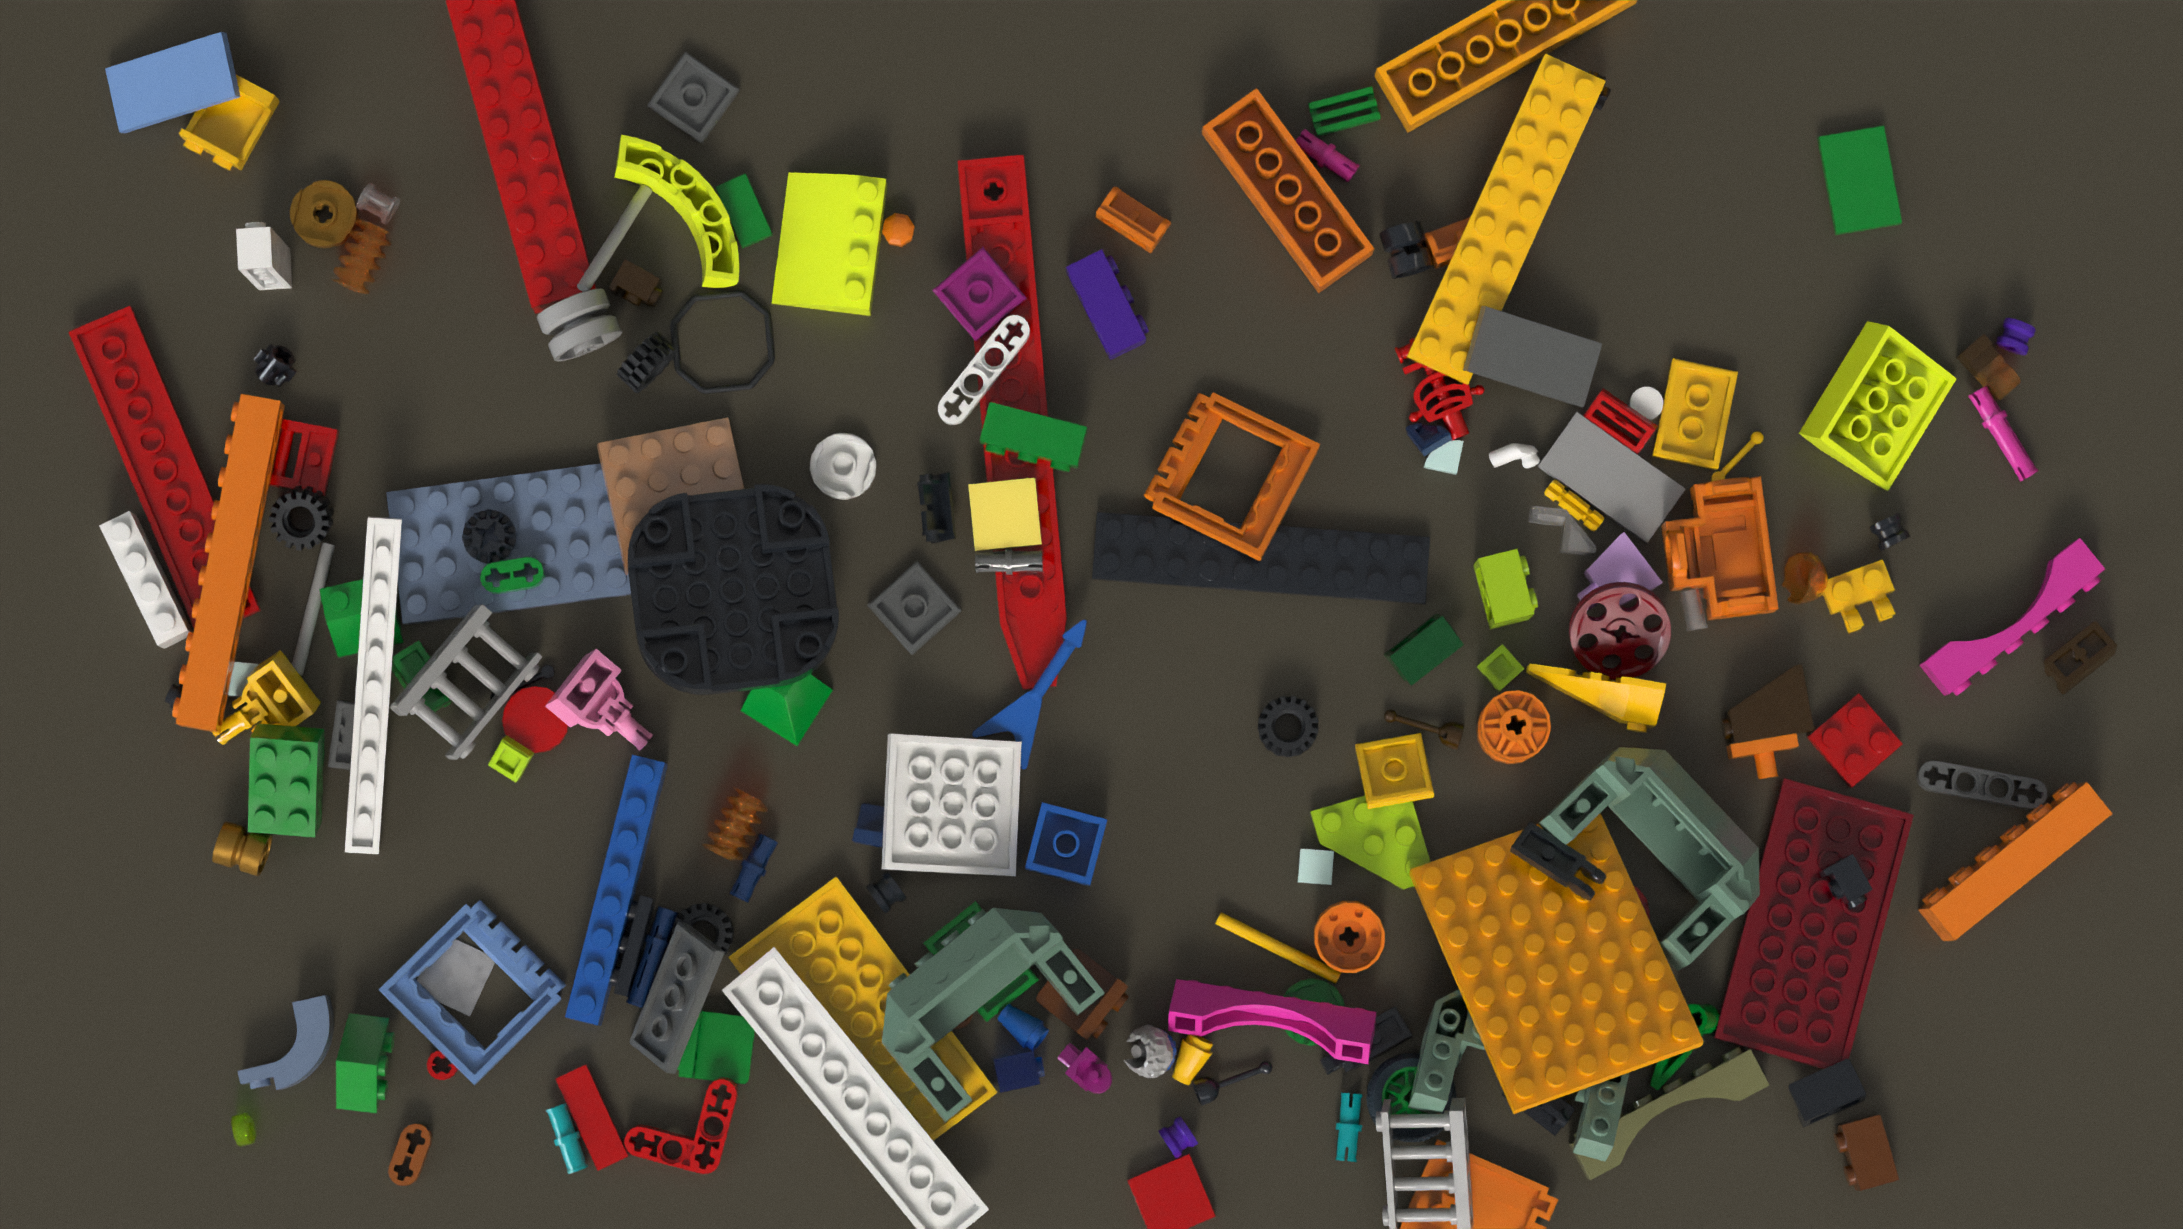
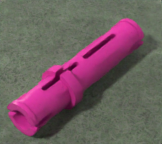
M1987 385L1969 395V399L1984 421L1982 423L1983 427L1989 429L2014 469L2019 481L2021 482L2038 472L2039 470L2030 459L2007 421L2006 411H2001Z

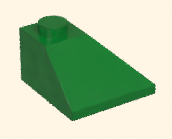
M810 674L806 678L789 685L751 690L740 711L798 746L833 689Z

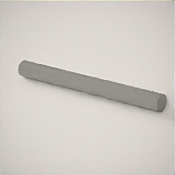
M641 185L579 281L577 287L580 291H589L651 195L652 190L648 186Z
M322 543L293 657L292 666L299 675L304 673L322 601L319 589L325 588L335 545Z

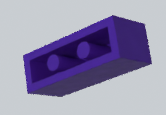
M1101 249L1066 267V273L1110 360L1146 343L1144 334L1149 332L1148 327L1141 314L1134 315L1130 304L1134 303L1133 297L1126 284L1120 287L1115 277L1119 270L1111 255L1105 257Z

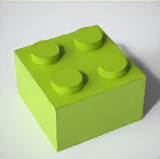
M1518 549L1478 558L1473 567L1489 629L1529 620L1534 615L1538 603L1534 589H1528L1525 578L1530 573L1525 555L1519 556Z

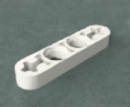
M1012 315L1005 318L942 397L938 404V413L945 423L949 425L962 423L1027 342L1030 336V328L1028 322L1023 317ZM1019 322L1022 324L1021 332L1023 336L1021 338L1014 336L1011 339L1009 345L1014 347V349L1009 352L1002 343L995 340L998 336H1001L1004 341L1009 335V330L1006 327L1009 324L1015 326ZM991 348H998L1004 353V360L998 366H990L985 362V354ZM971 374H977L983 379L982 389L975 393L967 391L964 387L966 377ZM959 388L964 396L973 399V401L968 405L963 400L959 405V410L962 412L959 417L952 415L948 418L945 416L947 409L944 406L948 402L954 404L959 399V395L954 394L956 389Z

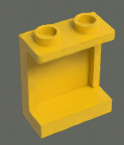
M237 74L236 78L241 97L196 111L187 128H181L179 135L185 140L183 146L199 155L202 154L203 150L214 156L212 160L214 163L229 171L232 166L242 170L280 102L274 94Z

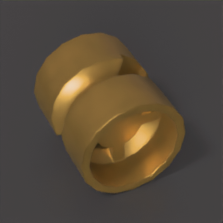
M225 821L217 837L212 861L230 868L238 864L240 871L260 876L268 859L272 835L252 832L249 834L246 833L244 826Z

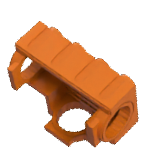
M1761 476L1751 477V479L1749 477L1729 478L1694 484L1690 488L1691 500H1693L1694 518L1665 521L1661 525L1670 591H1678L1689 587L1691 589L1703 588L1704 599L1707 602V621L1774 613L1779 608Z

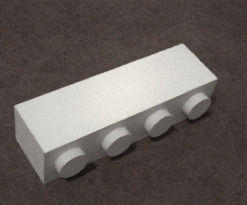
M250 222L245 224V228L236 229L238 270L258 290L292 288L290 248L271 227H266L264 222Z
M128 511L99 525L156 644L165 649L187 638L189 631L193 632L137 515Z

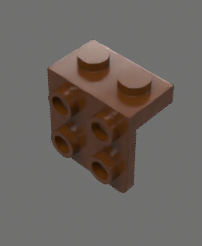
M1073 949V954L1105 992L1104 995L1078 1016L1075 1015L1049 981L1037 994L1036 999L1039 1004L1085 1040H1088L1091 1035L1097 1039L1109 1024L1104 1020L1111 1009L1118 1012L1130 997L1125 993L1129 986L1114 977L1080 949Z

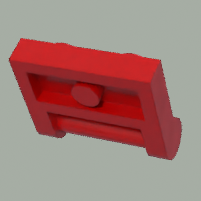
M282 419L281 433L269 486L291 488V490L296 486L302 485V489L310 486L313 487L312 492L316 493L319 490L323 493L322 496H326L339 431L337 429ZM294 433L302 434L295 471L293 478L285 477L292 440Z

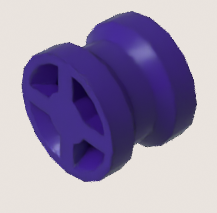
M2005 318L2002 324L2004 327L2003 334L1997 337L1995 344L2011 353L2027 355L2029 350L2027 343L2029 338L2035 335L2036 329L2020 320Z
M1181 1116L1176 1118L1174 1124L1169 1128L1163 1127L1158 1130L1175 1158L1181 1156L1185 1148L1194 1147L1199 1144Z

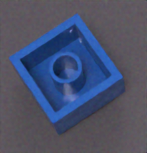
M1042 802L1025 870L1090 886L1107 819Z

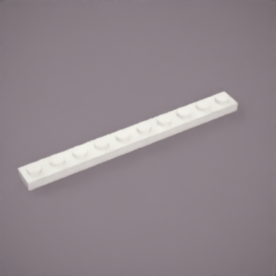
M368 516L345 840V852L379 854L402 519Z

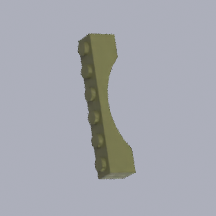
M1737 1047L1722 1055L1724 1062L1714 1067L1711 1066L1710 1062L1693 1070L1694 1077L1682 1083L1681 1079L1678 1078L1662 1087L1665 1093L1654 1099L1651 1094H1648L1632 1103L1635 1109L1625 1114L1621 1111L1614 1146L1606 1162L1574 1153L1587 1180H1592L1620 1165L1627 1148L1637 1133L1652 1118L1666 1109L1685 1101L1700 1098H1723L1741 1101L1769 1086L1751 1049L1741 1051L1740 1047ZM1575 1140L1568 1143L1572 1151L1574 1148Z

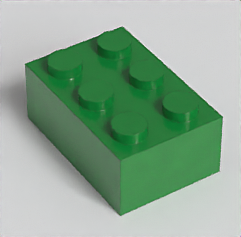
M257 723L250 736L248 832L316 837L322 824L325 729Z

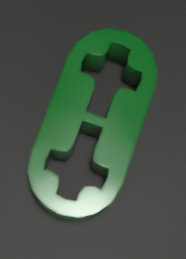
M524 557L486 565L481 572L480 580L482 586L488 592L502 594L538 587L545 578V570L537 559ZM531 564L533 569H538V574L533 575V581L528 582L527 578L523 576L515 577V573L526 570L525 565ZM495 569L500 574H510L511 577L501 580L499 587H495L492 582H487V577H491L493 574L492 570Z

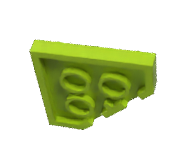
M1365 796L1310 811L1320 845L1349 859V861L1382 877L1403 890L1414 887L1409 875L1410 869L1431 862L1413 801L1368 809Z

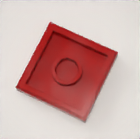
M1190 1154L1127 1180L1147 1229H1188L1216 1217Z

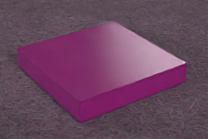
M984 247L932 290L975 341H978L1027 299Z

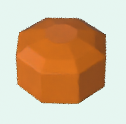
M894 213L884 220L882 234L889 245L903 247L912 241L915 226L908 215Z

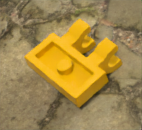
M1883 559L1819 583L1830 614L1841 612L1848 634L1860 630L1864 626L1862 618L1855 608L1857 605L1872 601L1879 622L1888 620L1895 615L1893 606L1886 596L1893 593L1895 589Z

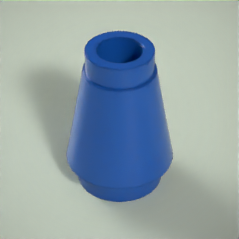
M1008 1004L1002 1010L997 1019L1024 1049L1027 1047L1032 1051L1037 1049L1049 1032V1029L1044 1026V1021L1013 1007L1011 1004Z

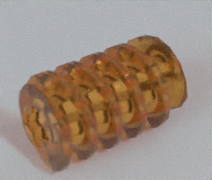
M357 219L355 223L362 231L350 232V237L356 243H345L344 248L351 255L339 256V261L345 267H334L333 272L340 279L331 280L357 293L369 295L370 291L363 283L375 282L376 279L369 273V270H381V267L374 261L375 257L386 258L387 255L380 247L381 245L392 246L393 243L386 237L387 233L391 234L390 232L365 220Z
M734 786L732 787L739 795H728L726 798L733 807H722L720 809L726 820L716 819L714 821L720 832L710 831L707 834L714 844H702L704 848L730 861L732 859L743 860L744 857L737 848H749L750 844L745 840L744 835L755 836L756 834L750 823L761 824L762 820L756 812L768 811V807L761 800Z

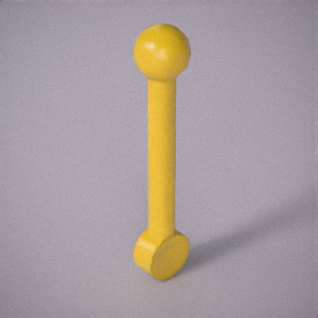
M1759 431L1753 432L1751 440L1720 472L1713 473L1711 481L1725 479V475L1755 444L1763 442V434Z

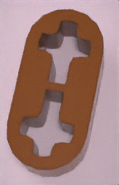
M423 1124L408 1125L400 1135L388 1169L390 1179L397 1185H411L417 1181L421 1174L433 1139L431 1131ZM417 1129L422 1131L421 1137L425 1139L424 1145L418 1144L413 1154L409 1152L412 1141L408 1139L409 1133H416ZM407 1156L412 1157L409 1169L413 1171V1175L406 1176L404 1180L399 1179L400 1173L396 1171V1166L404 1165Z

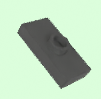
M337 700L328 767L347 770L351 768L355 702Z

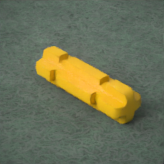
M1553 480L1545 489V495L1552 501L1557 500L1559 502L1558 505L1578 521L1580 519L1583 520V525L1591 531L1597 530L1604 521V516L1595 509L1594 511L1589 509V504L1571 490L1567 492L1564 489L1565 486L1558 480Z

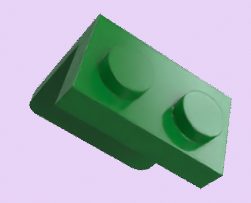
M701 1011L677 1068L679 1070L678 1077L711 1081L720 1077H727L736 1084L747 1083L750 1075L755 1030L743 1016Z

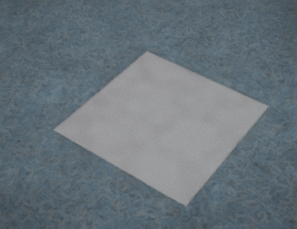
M455 939L452 942L453 945L430 968L427 967L418 976L417 981L438 1002L470 1016L495 962L485 952Z

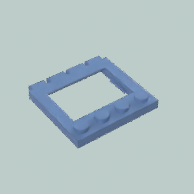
M481 900L472 908L465 904L379 989L474 1086L561 1001L558 993L566 986L550 968L540 977L536 974L545 963L527 945H524L517 953L512 950L521 939L502 921L493 929L489 927L497 916ZM463 932L534 1001L524 1012L520 1011L497 1034L498 1038L487 1049L416 980L427 967L430 968L453 945L452 942Z

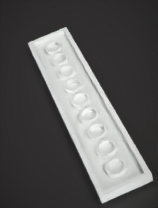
M775 947L722 989L723 993L916 1229H966L989 1210Z

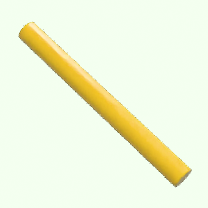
M1222 912L1215 923L1335 984L1340 977L1341 972L1329 967L1327 964Z

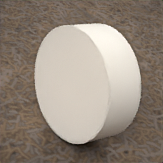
M1641 387L1631 395L1629 406L1647 419L1653 420L1662 411L1663 398L1656 389Z

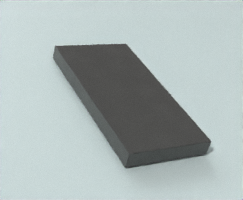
M1481 306L1463 370L1584 408L1602 343L1487 306Z
M678 922L629 1041L632 1046L663 1071L675 1074L725 953L721 948L685 922Z

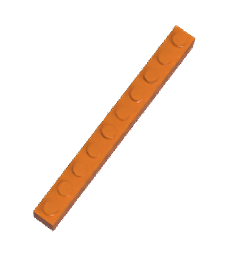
M241 394L239 402H234L232 407L231 421L235 422L233 435L228 434L225 442L224 452L229 456L227 466L221 467L219 473L218 487H222L220 500L214 501L211 516L212 520H216L214 532L208 533L205 552L209 553L207 566L202 565L198 581L199 585L203 586L201 598H196L193 604L192 618L196 619L194 632L189 631L187 635L185 650L190 653L187 665H182L179 675V684L183 685L181 698L176 697L172 716L177 718L176 724L182 727L221 733L285 405L278 400Z

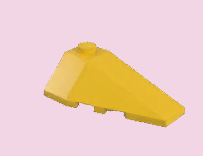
M1529 664L1526 668V673L1619 723L1627 724V730L1647 733V728H1654L1657 724L1666 683L1623 676L1613 681L1609 680V676L1602 673L1583 672V675H1578L1575 670Z

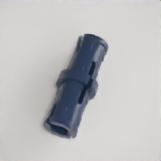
M758 834L747 859H743L741 863L743 867L729 894L749 903L761 876L764 877L767 872L765 868L778 842L765 835Z

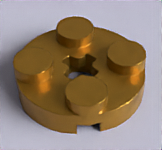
M327 180L311 183L312 185L307 186L303 190L301 189L295 195L290 207V219L296 233L306 243L314 247L331 248L343 245L354 232L358 222V209L354 198L343 186ZM324 206H329V212L333 214L332 218L327 219L325 223H320V218L315 216L316 211H321Z

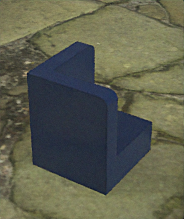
M865 803L861 804L857 828L854 829L852 839L854 843L883 848L884 807Z

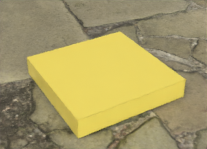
M1035 478L968 484L975 551L1042 545Z

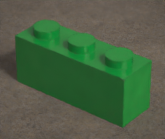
M989 402L980 443L986 445L985 451L1004 456L1007 450L1019 453L1017 458L1019 460L1037 464L1038 459L1050 461V467L1053 469L1069 472L1070 467L1078 469L1088 428Z

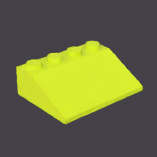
M788 173L772 304L871 316L887 193L886 179L848 174Z
M1867 321L1799 434L1824 453L1882 489L1889 491L1957 378L1890 326Z

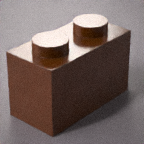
M1880 1114L1836 1125L1838 1133L1834 1134V1139L1839 1153H1845L1848 1165L1843 1168L1849 1186L1854 1185L1856 1191H1862L1899 1180Z

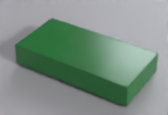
M746 174L715 187L729 215L730 222L742 249L773 236Z

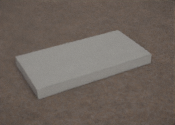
M1578 412L1575 413L1538 465L1539 469L1555 480H1558L1566 488L1645 544L1649 542L1686 490Z

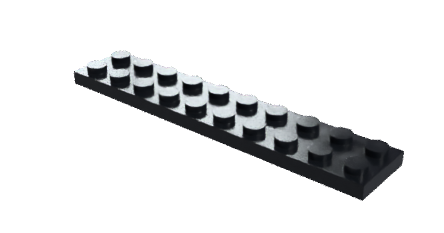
M1097 512L1092 580L1425 605L1430 537L1279 526L1261 561H1258L1169 517ZM1226 522L1238 529H1240L1241 525L1243 524L1236 522Z

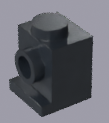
M1853 854L1819 871L1821 877L1829 876L1831 879L1827 884L1834 898L1837 901L1842 899L1843 903H1847L1850 909L1868 900L1865 894L1873 890Z

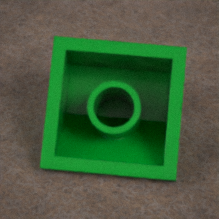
M363 579L319 589L326 623L338 658L358 654ZM397 607L395 611L393 645L404 643Z

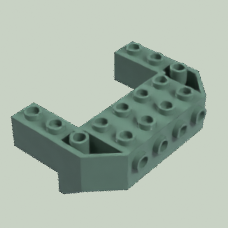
M1619 747L1605 757L1538 824L1543 830L1566 845L1607 806L1624 822L1699 901L1659 941L1666 959L1679 971L1691 964L1734 919L1744 914L1759 897V848L1666 750Z
M992 908L986 913L982 909L967 921L970 924L968 929L961 934L957 930L941 942L944 946L943 949L935 955L931 951L915 963L918 968L908 977L905 973H902L888 985L891 990L887 993L882 1044L945 1123L972 1102V1099L931 1049L940 1039L1033 964L1038 967L1076 1016L1105 993L1064 943L1061 934L1042 913Z
M1459 989L1435 1002L1419 1050L1420 1058L1408 1108L1429 1114H1442L1448 1101L1455 1068L1458 1067L1466 1046L1485 1050ZM1629 1073L1576 1092L1574 1100L1583 1102L1573 1153L1606 1162L1614 1146Z

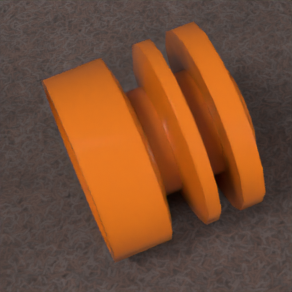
M1520 690L1505 691L1489 701L1480 712L1476 724L1477 740L1483 751L1493 760L1505 764L1522 763L1538 754L1547 743L1551 731L1550 715L1544 704L1533 694ZM1511 718L1523 724V727L1519 730V735H1516L1514 730L1508 731L1506 728L1511 723Z
M1343 900L1330 905L1320 914L1314 927V943L1319 957L1329 967L1341 973H1357L1368 969L1379 959L1385 944V931L1380 918L1369 906L1358 901ZM1345 927H1351L1353 932L1359 933L1358 937L1353 939L1352 945H1347L1345 940L1339 939V935L1345 932Z

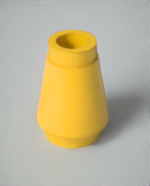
M1188 1034L1186 1039L1182 1038L1172 1077L1183 1084L1190 1085L1191 1081L1212 1055L1210 1050L1213 1043L1202 1036Z

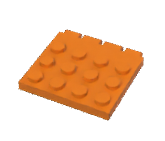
M1436 1139L1434 1145H1446V1143ZM1469 1153L1474 1217L1473 1229L1547 1228L1535 1223L1537 1216L1550 1221L1559 1200L1547 1195L1548 1187ZM1428 1159L1421 1177H1446L1449 1173H1453V1162H1447V1159ZM1449 1190L1414 1191L1407 1208H1450L1451 1204H1455V1193L1449 1194ZM1451 1221L1401 1222L1399 1229H1457V1225H1451Z

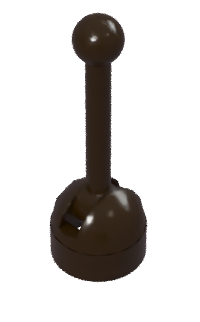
M1392 709L1384 713V719L1387 722L1397 721L1437 733L1443 745L1458 750L1465 724L1450 721L1444 723L1441 727L1397 715L1396 711Z

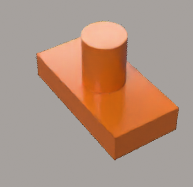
M1797 733L1730 744L1726 748L1729 760L1754 756L1758 780L1778 776L1774 752L1797 748L1799 743Z

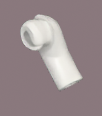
M1511 443L1489 452V458L1494 468L1519 459L1522 460V465L1526 469L1540 463V459L1537 456L1538 450L1533 445Z

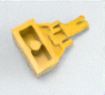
M279 650L251 671L246 678L248 681L243 688L242 695L232 701L234 709L240 705L242 706L223 720L221 733H212L215 737L221 734L218 741L225 745L233 737L245 729L251 728L258 721H261L258 724L297 726L313 715L321 702L283 652Z

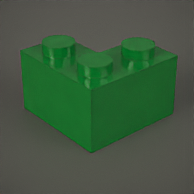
M349 1013L336 1058V1109L377 1113L380 1100H386L388 1080H383V1076H386L388 1069V1056H386V1052L392 1053L395 1038L394 1032H389V1018Z

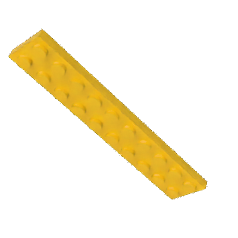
M1546 53L1544 54L1407 358L1466 385L1469 384L1473 373L1464 371L1463 367L1481 306L1502 311L1603 89L1605 80Z

